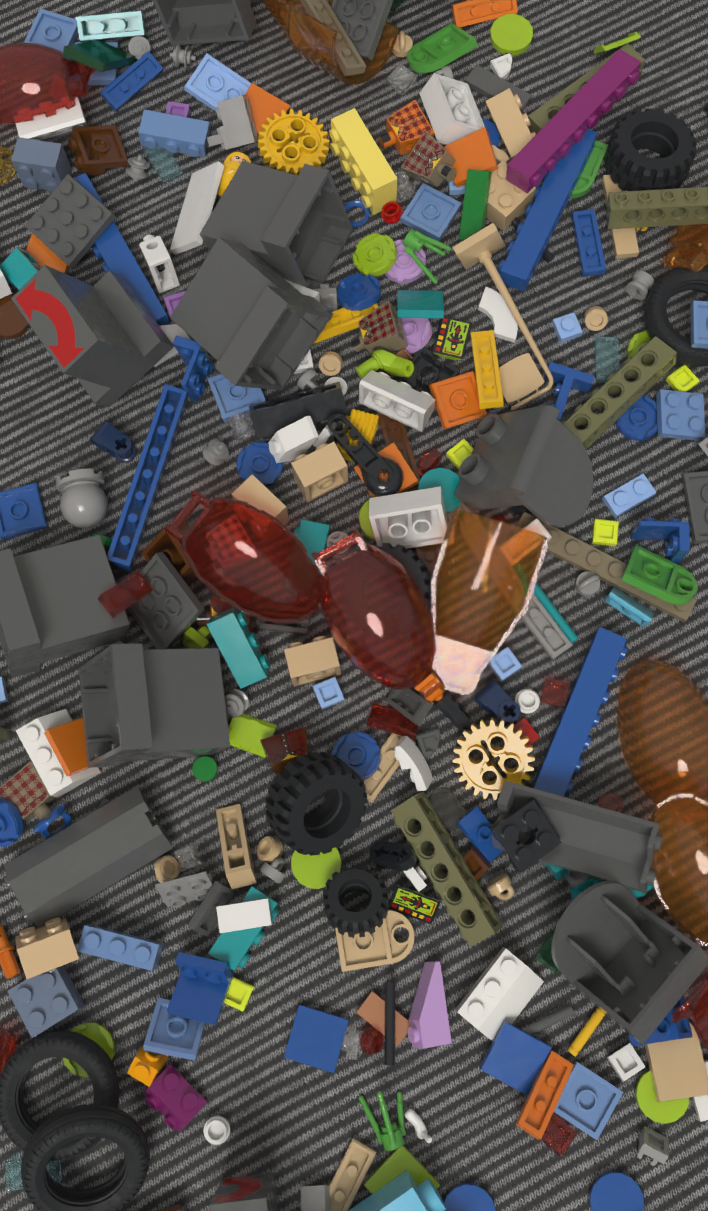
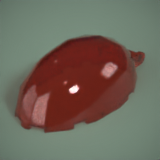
M12 42L0 46V123L31 121L35 115L45 113L46 117L57 113L56 109L63 107L70 109L76 105L75 97L84 96L88 93V83L95 69L64 56L60 50L40 43Z
M194 490L191 494L192 498L170 525L167 524L163 528L168 535L182 545V552L195 577L217 599L244 614L279 624L300 623L318 611L323 588L316 564L314 565L307 555V550L302 542L277 518L264 510H259L249 505L248 502L235 501L223 497L212 498L210 501L200 492ZM199 504L202 505L205 509L185 534H181L178 530Z
M357 529L353 530L350 536L320 552H313L312 557L321 571L318 587L322 614L331 636L350 662L379 684L395 690L416 687L431 673L436 645L432 617L421 590L411 575L390 554L376 546L366 545ZM358 543L359 550L327 567L325 566L323 561Z

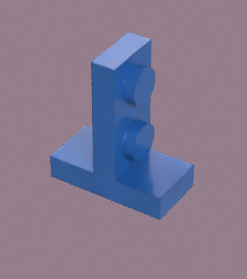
M550 362L548 368L553 376V382L557 383L553 395L557 397L555 404L551 403L550 406L560 410L557 417L560 421L570 389L573 388L589 393L595 376ZM545 375L544 380L549 381L547 375Z

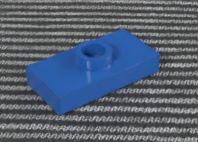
M477 806L473 807L456 822L472 845L489 862L504 851L494 848L491 838L492 833L489 830V827L492 825Z

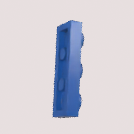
M148 51L104 88L100 95L116 112L162 73L164 68Z
M595 209L572 212L571 219L582 277L605 274L606 265Z

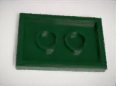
M100 40L64 46L63 50L64 56L100 72L132 65L135 60L134 55Z

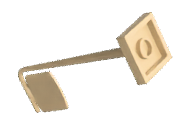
M492 223L457 244L453 249L466 270L479 262L484 264L549 379L548 385L539 391L538 388L545 381L529 353L520 355L499 367L503 396L507 403L518 402L511 407V410L514 411L549 391L553 386L554 379L491 259L492 254L505 247L495 224ZM536 390V393H534L533 395L527 397L522 401L519 400Z

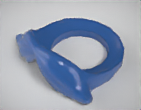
M362 201L342 202L345 211L353 207H360L365 211V217L361 221L354 222L350 220L352 228L361 227L368 221L369 208L366 209Z
M60 804L53 808L50 818L40 820L33 831L35 833L40 832L44 838L49 839L57 833H48L47 828L59 816L64 818V825L60 831L71 826L72 819L64 810L65 804Z

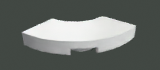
M485 287L478 310L485 313L491 319L495 337L515 343L518 330L516 320L501 294Z

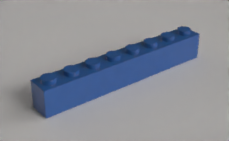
M589 129L581 142H576L569 154L557 162L554 170L548 172L543 177V185H538L534 195L535 201L533 204L530 203L526 210L525 217L527 218L524 223L520 222L516 231L517 238L509 244L507 250L509 255L506 260L502 259L498 268V273H500L505 285L525 292L595 147L598 132Z
M86 173L74 178L77 183L104 205ZM112 221L94 243V246L91 247L98 260L102 258L105 263L101 265L105 274L110 270L126 279L159 326L170 325L165 310L115 223Z
M164 385L107 555L110 567L132 572L188 402V391Z
M601 627L596 630L532 788L563 797L570 794L574 782L570 781L573 772L578 773L583 759L579 758L583 749L587 750L592 736L589 735L591 727H596L600 720L601 714L598 713L601 704L605 705L610 695V691L607 690L610 682L614 683L619 669L616 668L618 660H623L628 650V647L624 646L627 638Z

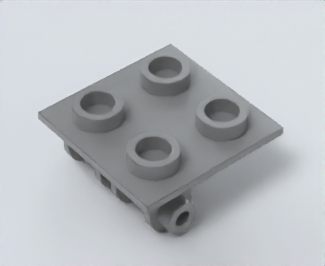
M205 871L155 884V887L167 907H180L186 902L193 900L203 901L213 886L214 880L212 873L207 874Z

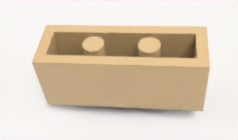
M509 88L486 100V104L512 160L536 133H530L528 128L531 126L526 113H521L519 109L522 107L521 101L517 94L513 96Z

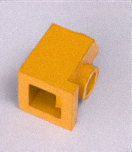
M143 1045L135 1056L127 1074L150 1087L161 1072L169 1055L144 1051Z

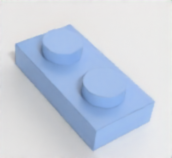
M643 473L608 493L602 500L614 518H617L655 496L656 491Z

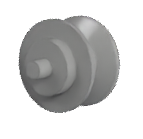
M134 36L129 41L128 50L130 54L135 56V59H140L145 53L150 52V44L146 38Z
M178 44L174 48L173 53L170 52V57H173V62H175L177 68L182 63L188 69L189 65L192 64V60L196 61V56H193L190 46L183 50L180 44Z
M139 154L138 157L129 158L128 163L131 167L126 168V173L133 178V181L137 182V180L147 178L148 174L144 169H148L150 165L142 158V155Z
M212 439L203 448L204 458L212 465H220L229 455L226 445L217 439Z
M233 689L228 695L224 696L226 713L230 716L238 717L249 707L248 696L239 689Z

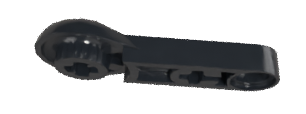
M332 415L327 422L328 432L361 469L366 488L377 496L397 493L404 481L403 471L399 464L392 459L379 455L344 415ZM342 421L345 427L341 431H335L331 427L333 422ZM347 433L352 441L358 440L357 447L354 445L349 446V440L345 436ZM383 473V475H385V473H387L388 481L384 482V480H382V482H380L379 474Z

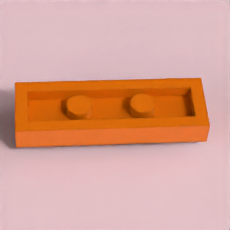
M467 0L451 4L453 22L459 28L496 19L506 14L518 13L516 0Z
M552 1050L549 1052L515 1122L516 1126L537 1140L542 1139L574 1064Z

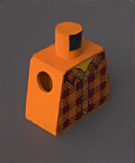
M416 100L387 118V133L380 135L378 138L383 149L394 145L400 155H405L413 150L425 131L433 138L435 133Z

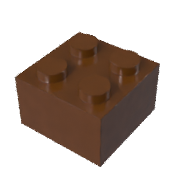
M188 522L166 525L141 552L147 563L156 553L163 552L187 585L211 562Z

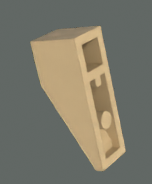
M236 804L216 809L225 874L231 889L256 884L253 859L241 805Z

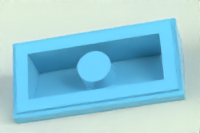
M616 587L612 588L604 600L642 627H646L653 619L654 613Z

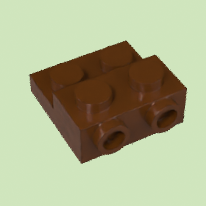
M115 125L72 128L71 137L68 138V146L70 151H75V166L77 170L82 171V174L86 173L87 176L105 174L106 168L127 167L128 158Z

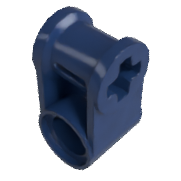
M104 421L90 438V441L95 446L123 463L131 462L136 457L137 451L131 439L107 421Z
M490 680L474 697L478 705L490 713L498 722L504 719V726H508L511 722L515 724L520 716V706L493 680ZM505 710H513L512 716L509 715L507 718L504 716Z

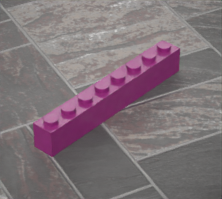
M619 49L507 164L506 180L526 193L533 187H537L543 177L548 172L554 170L557 162L569 154L572 146L576 142H581L585 133L590 128L593 129L596 126L599 118L603 114H607L617 100L623 98L631 85L634 86L638 82L641 75L639 73L641 61Z

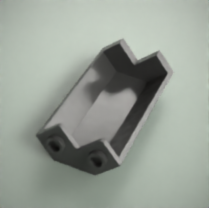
M505 780L497 802L499 810L497 821L528 799H534L562 842L538 861L603 881H616L626 888L646 893L648 885H653L656 876V870L653 869L656 850L660 851L664 835L660 834L659 823ZM525 827L519 832L518 842L525 843L529 840L530 828ZM492 834L491 838L494 848L505 851Z
M136 786L4 865L6 872L4 881L8 888L13 890L19 901L24 918L28 922L32 921L40 928L48 920L61 916L171 850L173 846L167 831L156 818L150 801L139 786Z

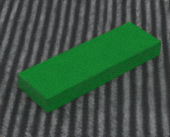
M468 169L459 240L464 241L482 230L485 226L492 175L490 171Z

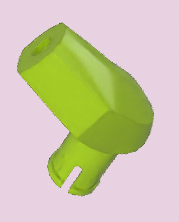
M382 349L372 351L371 358L355 367L361 379L371 370L377 371L380 369L388 374L399 377H410L414 371V365L410 360Z

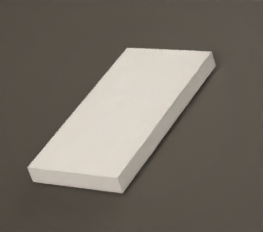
M219 161L191 175L170 252L175 255L203 245L200 232L212 213L224 171V165Z

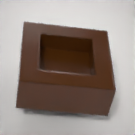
M476 847L472 848L463 857L477 881L492 867V864Z

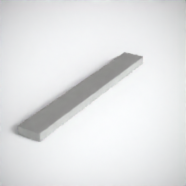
M461 502L458 509L447 514L448 523L551 660H554L573 646L471 510Z

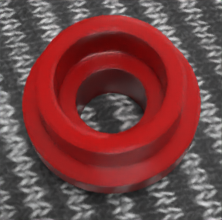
M394 201L387 202L381 211L383 221L388 224L400 221L403 214L402 207Z

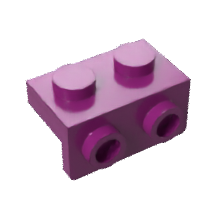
M171 1064L143 1093L148 1106L153 1110H158L164 1116V1121L168 1127L173 1130L176 1129L178 1132H181L207 1103Z

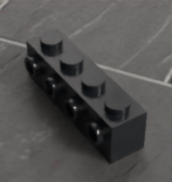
M340 382L249 406L257 439H270L278 430L306 416H311L314 426H318L322 421L328 420L334 414L348 415Z

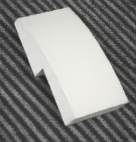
M402 736L394 749L395 758L399 761L401 770L410 769V777L412 782L415 783L417 791H426L433 780L429 766L413 741L408 736Z

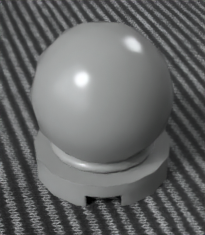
M91 468L69 471V476L67 477L57 476L55 479L57 490L63 493L60 498V509L64 518L79 528L87 529L99 524L108 512V501L104 491L100 488L105 484L103 472L100 471L98 474H95Z

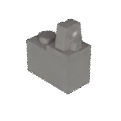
M247 94L217 102L216 113L219 121L223 122V126L217 128L218 134L207 137L209 147L221 144L222 149L227 150L258 141V134Z

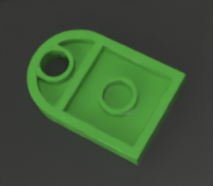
M451 23L415 44L408 51L409 67L417 73L436 71L476 48V38Z
M596 141L595 147L570 198H578L589 192L606 154L608 144Z
M635 545L621 578L622 581L675 605L689 603L698 590L697 582L688 570L638 545Z

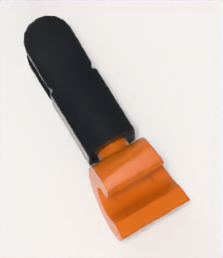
M431 672L414 687L425 696V700L430 703L433 702L459 730L464 731L470 727L471 721L468 718V714L445 691L443 684L434 672Z

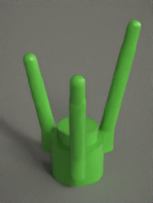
M411 229L402 243L406 246L404 252L411 256L434 284H437L436 278L414 251L419 253L423 246L445 256V252L439 248L451 251V247L425 236L417 230Z
M381 1091L377 1092L385 1125L381 1126L382 1131L364 1097L360 1095L359 1101L376 1133L378 1143L383 1144L384 1150L392 1151L404 1146L403 1136L406 1135V1130L404 1127L402 1092H397L398 1126L396 1122H390L383 1094Z

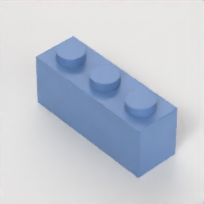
M144 109L138 132L140 144L149 149L156 148L167 150L170 153L188 154L192 157H206L210 124L209 121Z
M89 924L84 925L77 951L153 971L158 969L164 943Z

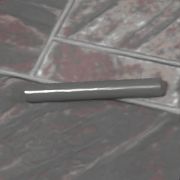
M569 1004L522 1028V1030L535 1035L575 1013Z

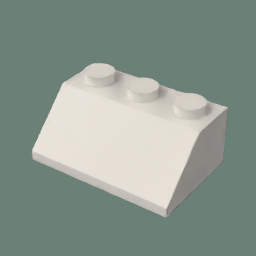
M434 73L419 94L438 143L448 145L485 127L467 83Z
M67 95L61 97V102L52 104V101H47L39 104L40 108L31 110L30 107L18 110V114L14 115V120L19 137L41 141L71 132L73 127H88L79 98Z
M373 370L360 381V404L423 432L435 408L436 399L429 393L424 391L418 392L405 382H397L386 373H377Z
M441 486L369 498V519L377 547H382L383 543H390L392 546L396 547L398 544L408 549L450 542Z
M67 709L36 718L16 730L50 796L56 798L61 797L101 773L99 767H93L67 777L44 733L50 728L73 721Z
M502 947L455 1010L493 1042L503 1021L506 1020L512 1024L544 981L509 950Z

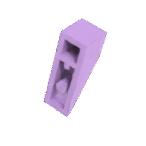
M428 961L423 966L409 1017L408 1038L414 1048L425 1049L452 1043L440 961Z

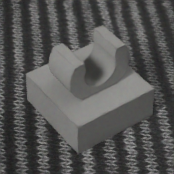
M329 283L320 284L318 289H313L319 292L320 303L330 312L337 310L336 288H329Z
M644 1126L639 1134L637 1158L641 1159L645 1154L650 1157V1165L655 1166L658 1162L664 1164L669 1157V1139Z

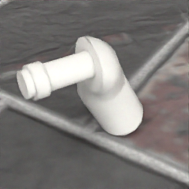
M408 1109L405 1112V1118L414 1126L417 1137L425 1139L427 1143H431L432 1137L427 1135V1129L421 1117L413 1109Z

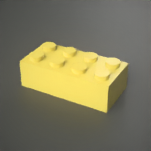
M353 108L332 118L331 130H329L332 139L330 144L331 151L335 157H339L343 172L345 174L348 173L351 177L350 180L354 190L360 192L364 207L366 209L369 208L371 213L375 215L382 211L383 206L387 202H397V177L356 109Z

